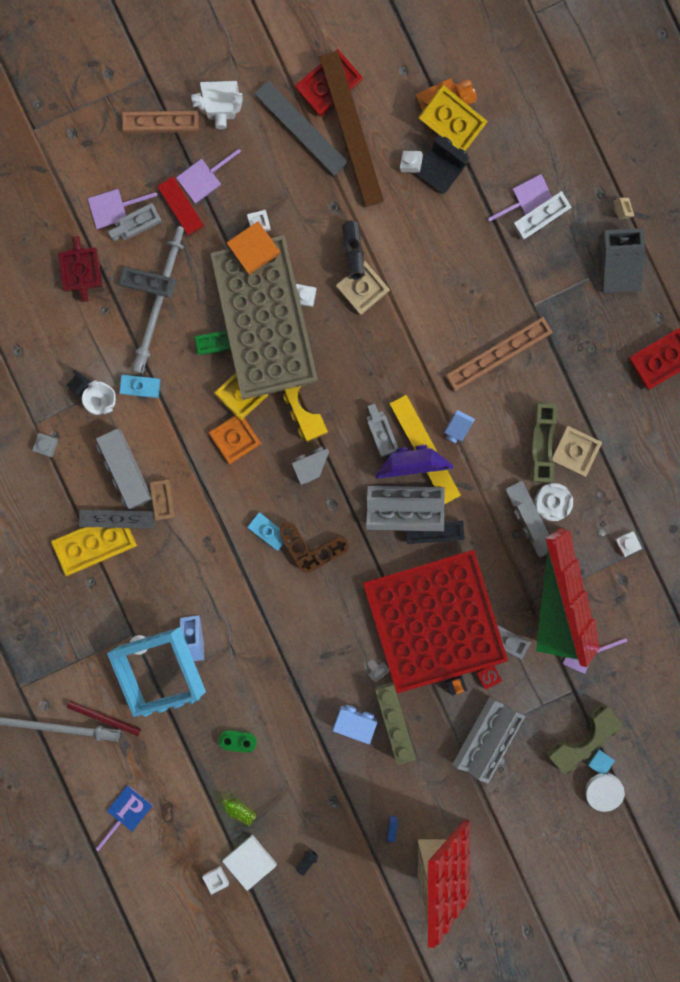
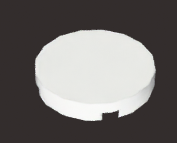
M550 483L542 486L537 491L534 505L542 518L548 521H559L570 514L573 508V497L565 486Z
M597 774L586 784L585 797L590 806L598 811H612L623 802L625 796L624 787L620 780L612 774Z

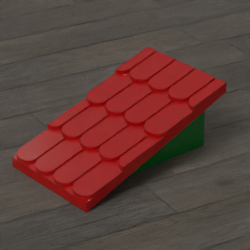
M560 528L545 538L548 552L536 652L577 659L580 666L588 667L600 649L595 619L591 616L587 591L583 587L579 559L575 558L571 532L568 529Z

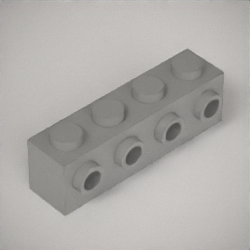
M116 429L96 438L98 442L96 447L99 453L103 454L106 459L104 464L108 472H112L114 479H112L113 484L117 490L120 489L122 496L120 498L123 505L128 507V509H134L151 501L152 495L122 430Z

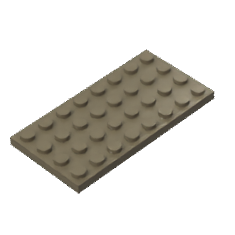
M285 235L271 238L281 254L250 275L230 248L210 253L243 400L318 382Z

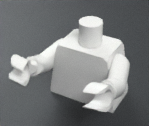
M237 81L200 82L203 97L200 95L201 93L192 94L193 107H198L203 114H207L209 120H215V128L226 129V119H235V115L240 112L243 103L242 93H239Z

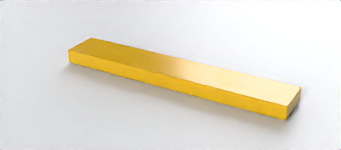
M405 395L390 403L389 405L413 449L416 450L415 446L427 445V448H433L437 452L408 396ZM448 470L426 472L434 487H445L444 504L461 496Z

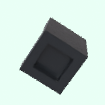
M74 369L72 372L75 375L66 386L74 391L77 396L82 397L83 392L89 387L88 384L93 381L80 371Z

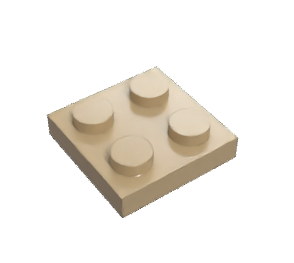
M364 261L365 276L362 279L354 280L349 279L347 276L336 285V288L360 316L390 291L366 261Z
M566 426L552 455L553 461L572 472L586 477L602 442Z

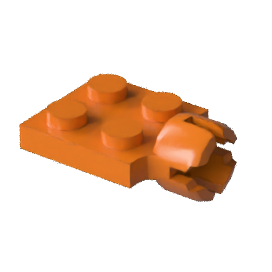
M449 78L416 94L422 111L442 84L467 105L477 100L475 88H472L473 84L469 79L455 84Z

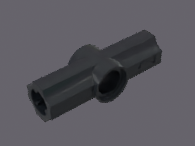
M350 220L342 225L343 250L346 257L348 278L359 280L365 276L364 252L361 246L359 223Z

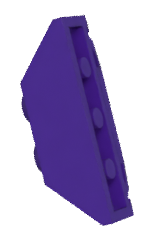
M427 445L415 446L416 450L408 451V447L396 449V453L390 455L375 476L376 479L449 470L454 467L450 461L433 448H427Z

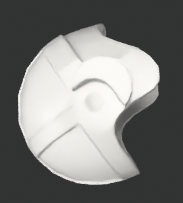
M97 380L89 383V387L83 392L81 397L84 409L93 415L111 413L115 405L114 390L103 382H97Z

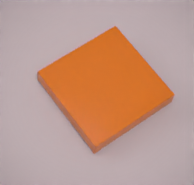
M259 221L227 242V245L249 275L281 254Z
M233 416L208 432L229 465L261 445V442L245 418L240 421L236 416Z

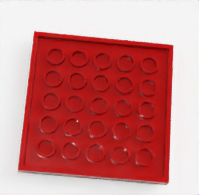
M474 549L363 582L397 694L508 662Z

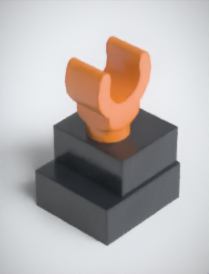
M462 675L445 680L450 695L453 696L467 691Z

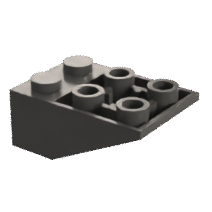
M644 228L605 230L599 236L602 292L641 291L645 252Z

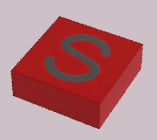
M495 666L476 672L485 690L502 682Z

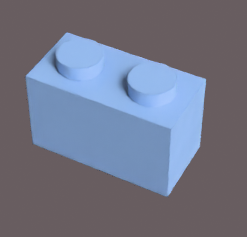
M350 705L340 706L333 726V732L370 744L377 725V718H374V714L366 711L363 713L357 712L356 708Z

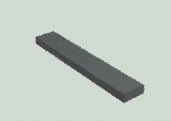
M269 81L255 93V97L333 177L348 164L340 153Z

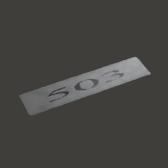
M80 510L79 527L154 529V511Z

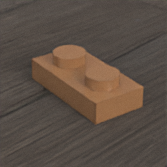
M170 480L150 482L155 520L176 518Z

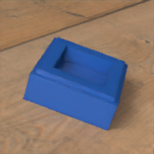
M389 816L387 841L390 842L395 841L398 827L397 818L394 816Z

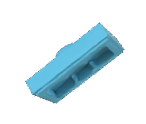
M121 375L119 394L159 398L161 379Z
M260 512L247 527L277 551L284 544L280 535V528Z

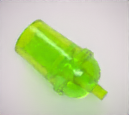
M224 799L222 801L226 805L225 811L230 818L232 817L248 827L252 824L257 813L243 804L240 799H230L229 801Z

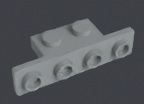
M520 481L506 488V492L515 509L514 515L516 519L521 521L524 527L522 531L525 537L530 540L537 556L542 557L548 552L545 538L549 534L524 482Z

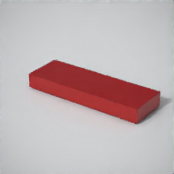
M174 176L157 186L188 236L204 227V224Z

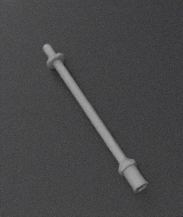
M181 226L177 227L173 241L167 242V245L171 248L162 276L170 277L177 252L184 248L180 244L184 232ZM156 295L141 347L135 350L136 357L131 369L132 371L144 373L147 358H150L151 355L148 348L164 297Z
M0 717V725L93 736L96 741L109 740L119 742L118 738H120L121 733L120 729L104 728V726L92 729Z

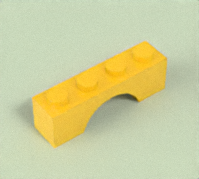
M301 386L285 390L286 393H283L286 404L291 403L293 410L290 413L294 422L298 421L301 428L298 429L301 439L306 438V441L309 442L328 434L321 415L311 414L300 406L298 392Z

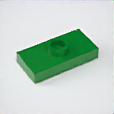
M227 330L194 336L198 356L231 350Z

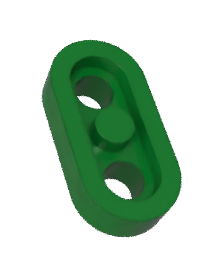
M225 730L220 734L218 743L222 749L227 751L249 753L256 748L257 738L251 732ZM226 738L231 739L230 744L225 743ZM245 740L250 742L249 746L244 745Z

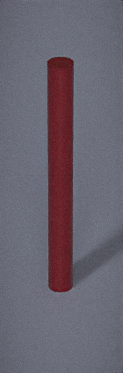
M72 701L67 706L70 710L135 736L140 735L141 729Z

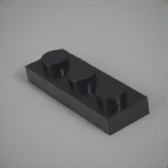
M463 521L444 522V531H406L407 544L465 540Z

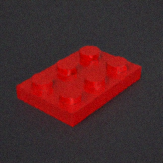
M337 49L336 51L339 52L351 91L363 81V77L340 50ZM320 63L295 85V90L319 117L334 106Z
M680 328L628 358L647 391L680 372Z

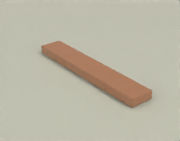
M541 317L445 375V378L455 392L551 335L553 332L544 317Z

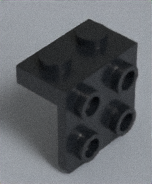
M438 135L434 140L433 147L422 160L420 172H415V174L438 192L445 194L467 166L470 157H468V154L463 149H458L452 145L450 139Z

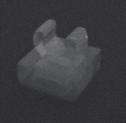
M372 659L367 663L372 669L368 675L374 682H378L390 671L389 667L383 662L379 665Z

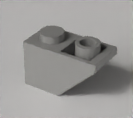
M323 447L313 450V455L306 457L304 454L295 458L296 462L292 463L301 485L320 477L329 455L328 448L324 450Z

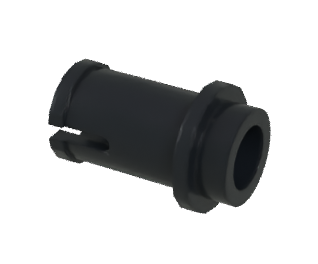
M312 849L305 851V856L295 867L296 871L302 876H305L313 863L318 861V854Z

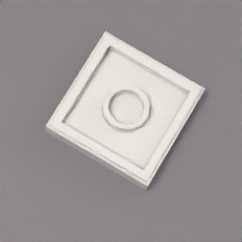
M253 835L241 843L222 861L247 891L277 866V863Z

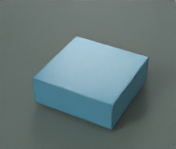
M597 748L587 765L598 773L605 775L615 760Z

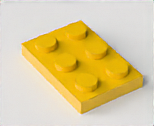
M443 84L418 117L440 136L450 139L452 145L456 148H461L464 151L467 150L488 122Z

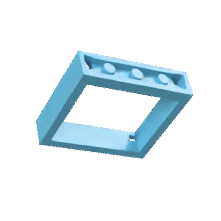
M180 627L117 646L107 653L133 717L140 715L146 717L154 711L161 713L172 706L173 709H176L187 702L193 704L195 701L201 700L200 697L206 692ZM170 642L190 691L145 703L126 655Z

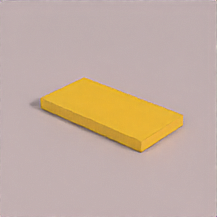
M83 527L51 541L65 576L74 574L137 546L130 528Z

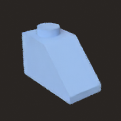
M457 410L453 413L443 434L452 443L462 442L475 419Z
M200 616L180 618V628L193 661L204 660V641Z

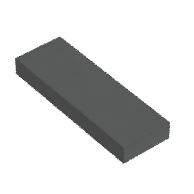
M123 267L118 285L171 299L176 280L166 276Z

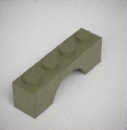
M538 403L533 406L529 482H553L552 438L557 420V404Z
M393 681L375 686L397 766L415 761V754Z
M604 703L589 715L591 728L588 736L583 741L568 744L559 740L545 752L564 775L571 773L581 760L588 759L595 748L602 747L606 739L616 735L620 731V727L623 726L622 722Z

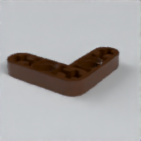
M287 521L280 526V535L299 569L304 573L312 572L345 554L349 549L347 539L343 536H337L310 551L294 523ZM286 526L293 528L291 532L294 539L291 540L288 533H283ZM338 541L341 543L345 542L343 544L344 548L341 550L339 547L335 548V554L332 555L331 549L328 546L331 545L334 548L337 546ZM300 542L303 545V549L300 552L293 551L292 545L294 543ZM325 549L329 552L326 559L318 557L320 550ZM315 554L318 563L315 564V560L310 562V567L302 566L304 564L303 560L310 561L313 559L311 555Z

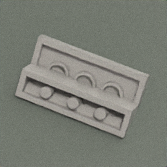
M368 486L367 530L444 531L445 487Z
M489 697L452 765L459 770L470 773L479 781L489 783L526 716Z

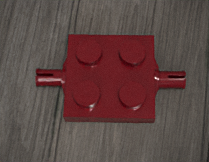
M75 236L72 237L73 249L58 253L63 291H79L80 302H89L87 290L103 287L98 249L96 247L82 248L80 237Z

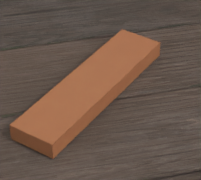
M198 111L122 112L123 133L199 132Z

